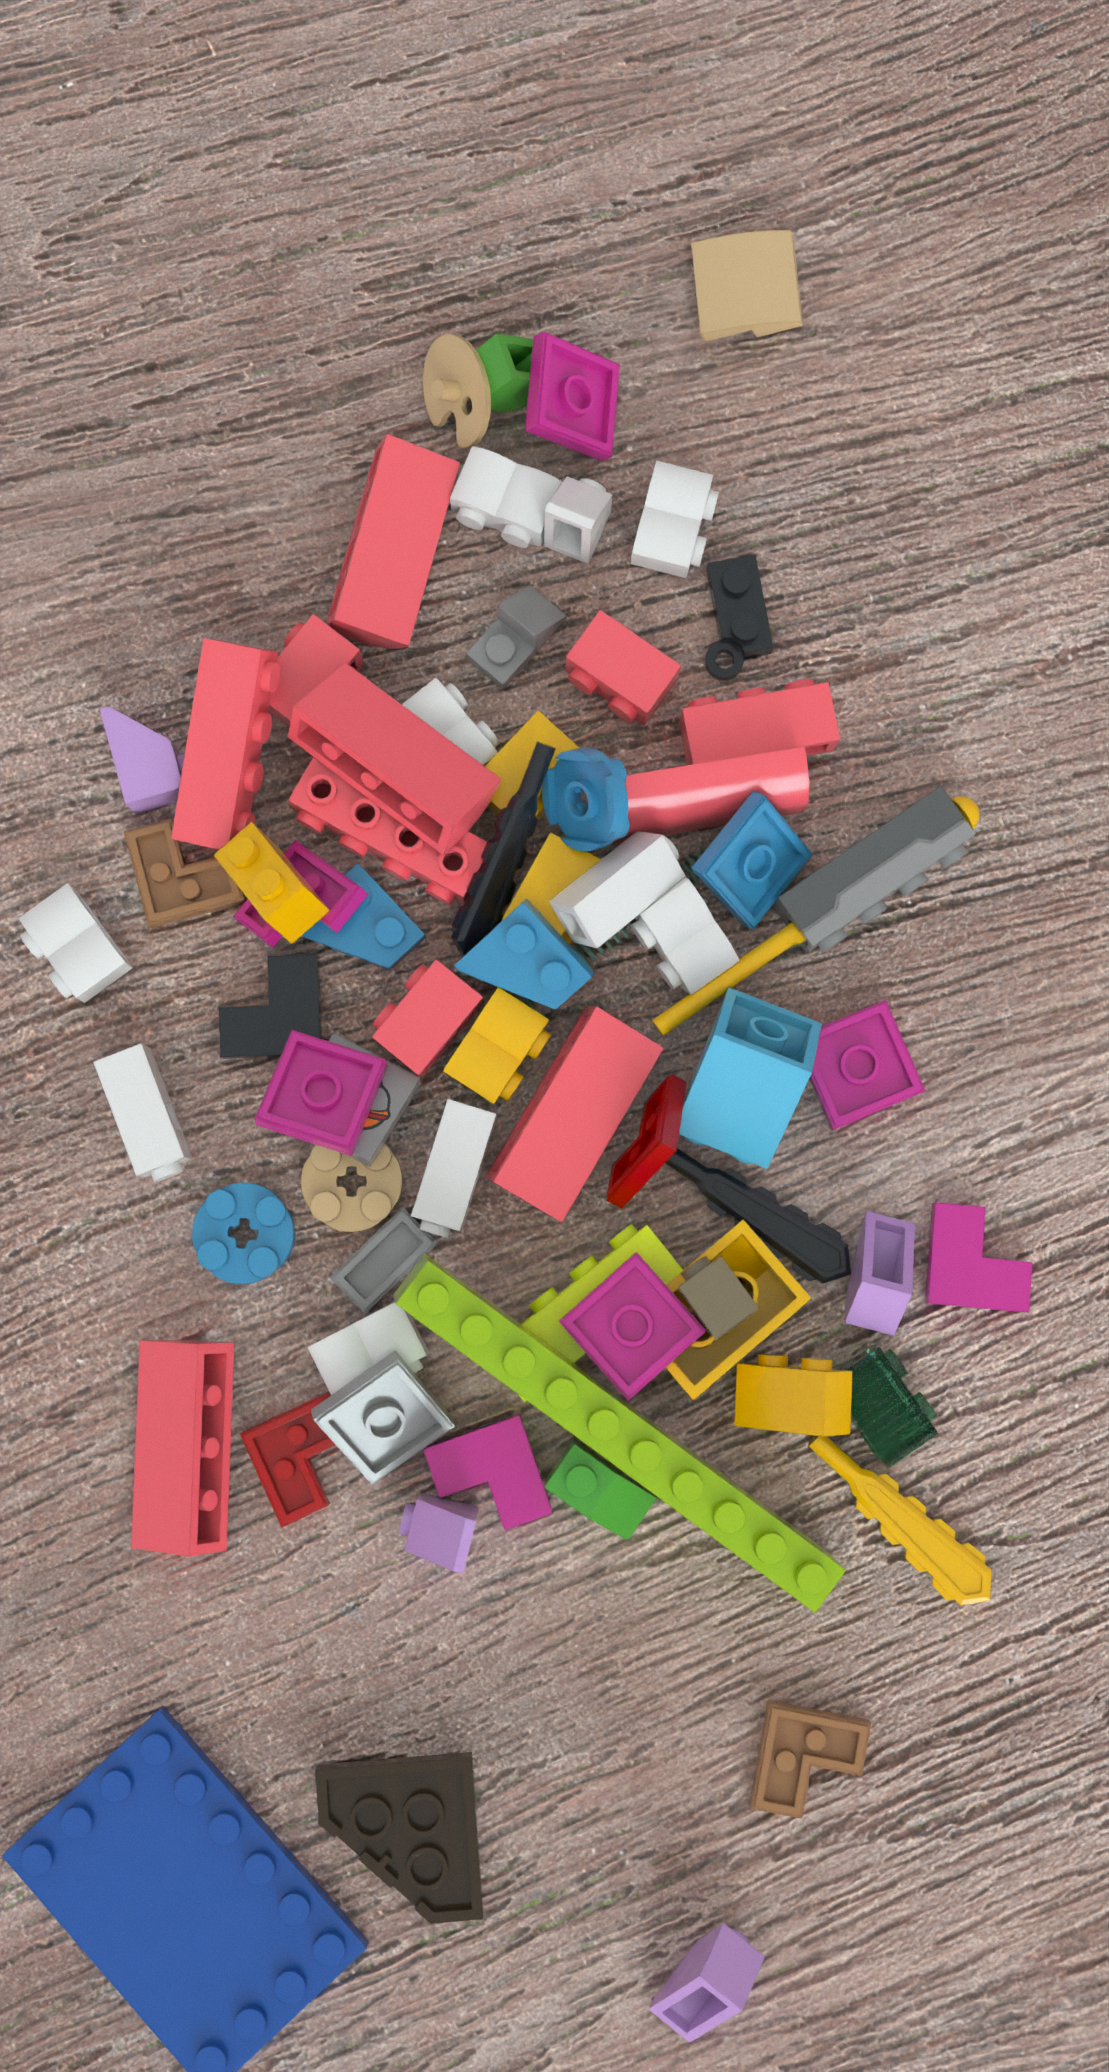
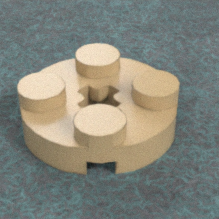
M386 1144L380 1150L371 1167L346 1154L315 1145L302 1170L301 1189L304 1200L316 1219L339 1231L360 1232L375 1227L394 1210L402 1195L403 1173L399 1161ZM357 1167V1174L359 1176H366V1186L358 1187L356 1196H347V1189L339 1187L338 1184L339 1177L346 1176L347 1168Z

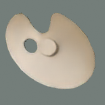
M454 334L441 335L431 344L424 363L423 392L427 412L431 423L439 427L445 425L448 417L453 412L456 419L458 446L470 449L482 440L490 420L491 392L488 375L480 355L469 341L462 336ZM469 398L472 401V410L470 414L467 411V402Z

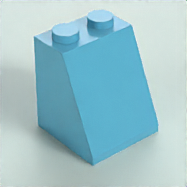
M728 987L684 1097L679 1135L684 1136L694 1144L707 1145L728 1153L742 1163L756 1164L768 1169L812 1074L822 1023Z

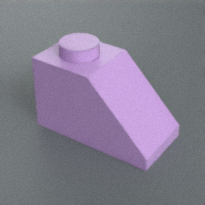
M112 707L101 708L100 712L125 804L135 814L177 803L185 753L180 754L170 739Z
M866 1211L847 1286L844 1323L895 1335L912 1296L915 1223Z
M420 1492L416 1505L406 1503L399 1534L408 1536L405 1551L453 1572L463 1574L479 1506Z
M722 1923L697 1940L652 2000L649 2010L690 2043L743 2010L765 1956L750 1945L742 1933Z

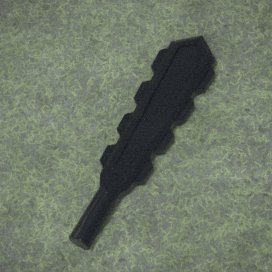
M540 741L536 742L519 790L510 799L507 807L500 810L495 822L497 829L495 836L486 843L481 855L483 864L480 871L473 874L467 888L468 899L465 905L459 907L452 923L454 931L451 938L462 958L502 922L504 907L511 901L516 887L514 882L516 871L522 868L527 855L525 849L526 841L533 836L538 822L535 816L537 812V797L556 750L551 745Z
M678 1148L665 1162L666 1165L697 1185L701 1194L707 1198L708 1208L719 1216L725 1214L734 1218V1227L744 1220L756 1235L762 1239V1242L776 1258L787 1257L792 1261V1270L807 1281L818 1280L824 1284L851 1275L848 1244L841 1241L840 1232L824 1223L816 1226L808 1221V1214L792 1204L784 1207L779 1205L776 1195L762 1186L755 1189L747 1186L746 1177L733 1169L723 1172L720 1169L707 1168Z

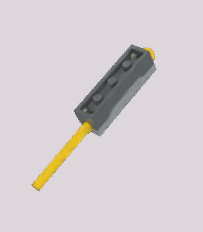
M939 786L779 896L772 907L786 926L739 958V962L694 994H688L651 1020L661 1036H665L726 993L728 987L733 988L792 945L800 944L806 954L819 946L823 953L828 951L848 936L843 929L857 918L865 925L888 909L883 900L899 890L903 897L912 893L928 881L924 872L938 862L943 869L951 866L968 853L964 844L976 834L973 829L978 824L980 818L977 804L965 796H956L950 799L942 786Z

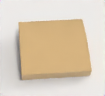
M791 230L744 232L691 243L700 334L706 342L750 330L753 331L756 337H761L803 326L794 236Z

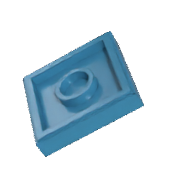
M753 791L691 869L742 926L753 930L813 854L765 795Z

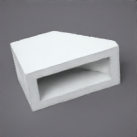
M567 476L549 500L545 509L544 546L589 564L611 513L612 494L607 493L606 489L596 481L587 478H581L578 481Z

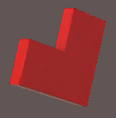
M674 1074L667 1076L644 1102L639 1136L612 1164L606 1195L608 1202L622 1209L676 1152L687 1084L685 1080Z
M326 1392L240 1433L281 1528L330 1504L310 1460V1457L336 1445L313 1420L311 1409L331 1396L330 1392Z

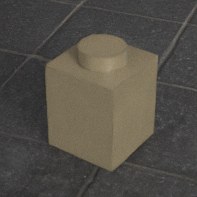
M704 1256L681 1273L685 1282L678 1286V1291L714 1341L721 1338L759 1309L722 1256L712 1263L707 1256Z

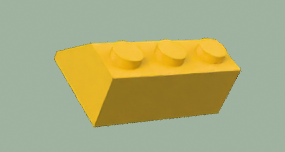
M744 1220L740 1221L689 1265L691 1266L704 1256H707L711 1263L722 1256L759 1307L757 1312L716 1341L713 1340L706 1330L703 1335L666 1367V1370L692 1401L812 1299ZM680 1273L666 1286L703 1326L678 1291V1286L685 1282Z

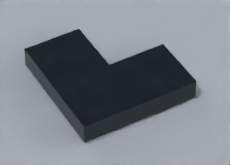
M318 954L267 956L269 1005L219 1008L220 1057L222 1059L279 1057L283 1052L291 1030L322 1039Z

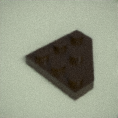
M472 1752L317 1765L315 1775L318 1823L334 1838L337 1836L359 1855L358 1860L390 1888L392 1886L415 1905V1910L430 1924L483 1919L484 1911Z

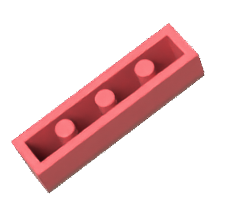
M386 434L376 447L326 620V624L340 635L363 644L381 648L401 649L409 646L460 462L389 434Z
M346 662L293 706L288 738L443 856L480 818L501 783V778Z
M805 746L627 775L625 786L628 795L629 831L626 836L616 839L611 844L622 843L637 831L664 836L725 826L753 791L765 795L781 816L803 813L809 801V774Z
M585 1006L484 1178L552 1218L563 1222L664 1048L599 1007Z
M140 1340L131 1548L188 1557L227 1551L234 1342Z

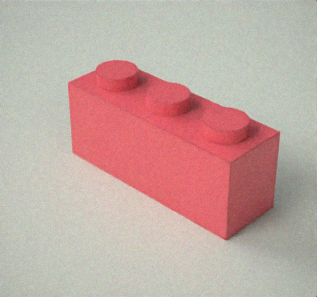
M801 679L786 684L784 686L785 690L766 693L765 688H752L736 695L737 699L718 702L717 697L711 696L689 702V707L682 709L679 718L687 765L805 746L806 756L833 752L840 741V735L829 682L814 684L813 679Z

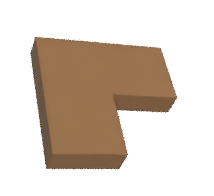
M172 818L124 831L147 924L150 928L244 904L246 901L244 893L215 857L186 865L180 841L171 839L174 823Z
M767 1700L749 1802L751 1809L802 1819L811 1766L862 1776L871 1728L870 1721L868 1719Z

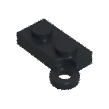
M756 555L715 561L707 564L706 572L720 641L709 647L705 656V667L707 672L718 680L728 681L735 678L743 667L744 658L771 654L774 648ZM720 653L730 654L733 658V665L727 669L721 668L716 664L715 657Z

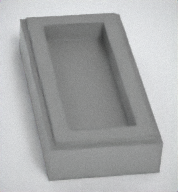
M404 1207L392 1216L330 1277L364 1314L377 1304L418 1263L424 1253L428 1254L438 1244L428 1232L419 1229L421 1224Z

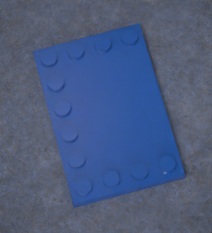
M164 1706L160 1707L2 1855L187 2072H237L367 1949L369 1942Z

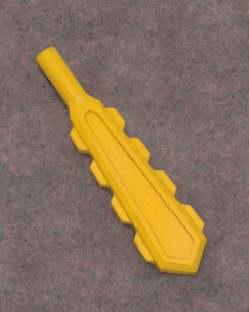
M814 1436L810 1440L808 1446L848 1483L851 1493L856 1497L855 1507L867 1519L876 1518L880 1522L879 1532L892 1545L901 1544L905 1548L904 1558L918 1572L927 1571L932 1576L931 1585L946 1601L955 1600L959 1605L990 1601L991 1569L985 1565V1556L969 1542L958 1543L955 1540V1531L940 1518H928L926 1516V1506L914 1496L903 1497L899 1494V1484L886 1473L875 1474L871 1470L861 1468L828 1436Z

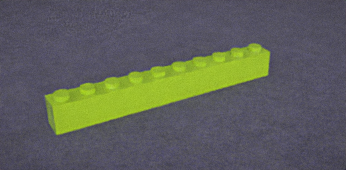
M424 1253L394 1293L396 1305L814 1613H816L845 1573L844 1567L831 1553L426 1253Z

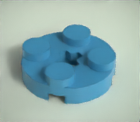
M582 747L560 753L555 758L559 759L555 767L548 769L542 784V799L546 817L551 826L559 824L562 832L567 836L560 839L570 848L586 852L609 846L616 839L626 836L630 823L628 819V795L625 786L627 774L623 763L615 757L608 758L603 752L590 747ZM581 792L586 793L588 803L582 801Z
M252 1183L230 1184L210 1193L206 1201L199 1208L192 1229L193 1246L200 1265L217 1278L234 1284L256 1283L274 1274L289 1259L296 1237L295 1222L286 1204L271 1189ZM246 1218L250 1220V1228L258 1230V1236L256 1240H248L246 1248H240L237 1246V1238L231 1237L232 1227L239 1226L241 1219Z

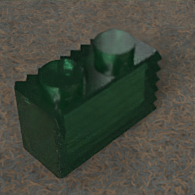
M872 1345L836 1369L852 1371L851 1421L879 1463L887 1469L938 1434L936 1428L931 1423V1421L937 1418L934 1409L921 1392L912 1395L902 1381V1378L907 1376L908 1372L891 1349L884 1353L880 1347Z

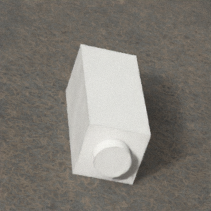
M637 831L552 898L549 904L572 942L598 948L680 882L686 875L677 861L679 853L667 837L661 834Z
M140 1043L94 1061L93 1063L136 1176H152L153 1181L158 1182L183 1172L180 1164L193 1158L151 1048Z
M447 1099L411 1214L412 1217L422 1219L420 1230L446 1238L449 1237L451 1229L462 1232L496 1123L497 1115L495 1113Z

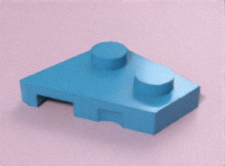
M357 863L345 876L361 886L369 895L338 933L321 921H318L300 938H307L328 946L335 951L358 957L370 964L390 971L426 938V935L363 867Z
M525 899L454 965L462 973L555 1010L595 974L528 899Z

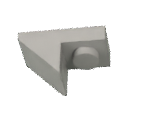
M531 585L502 601L497 606L498 618L466 653V659L502 690L507 687L567 619V616Z

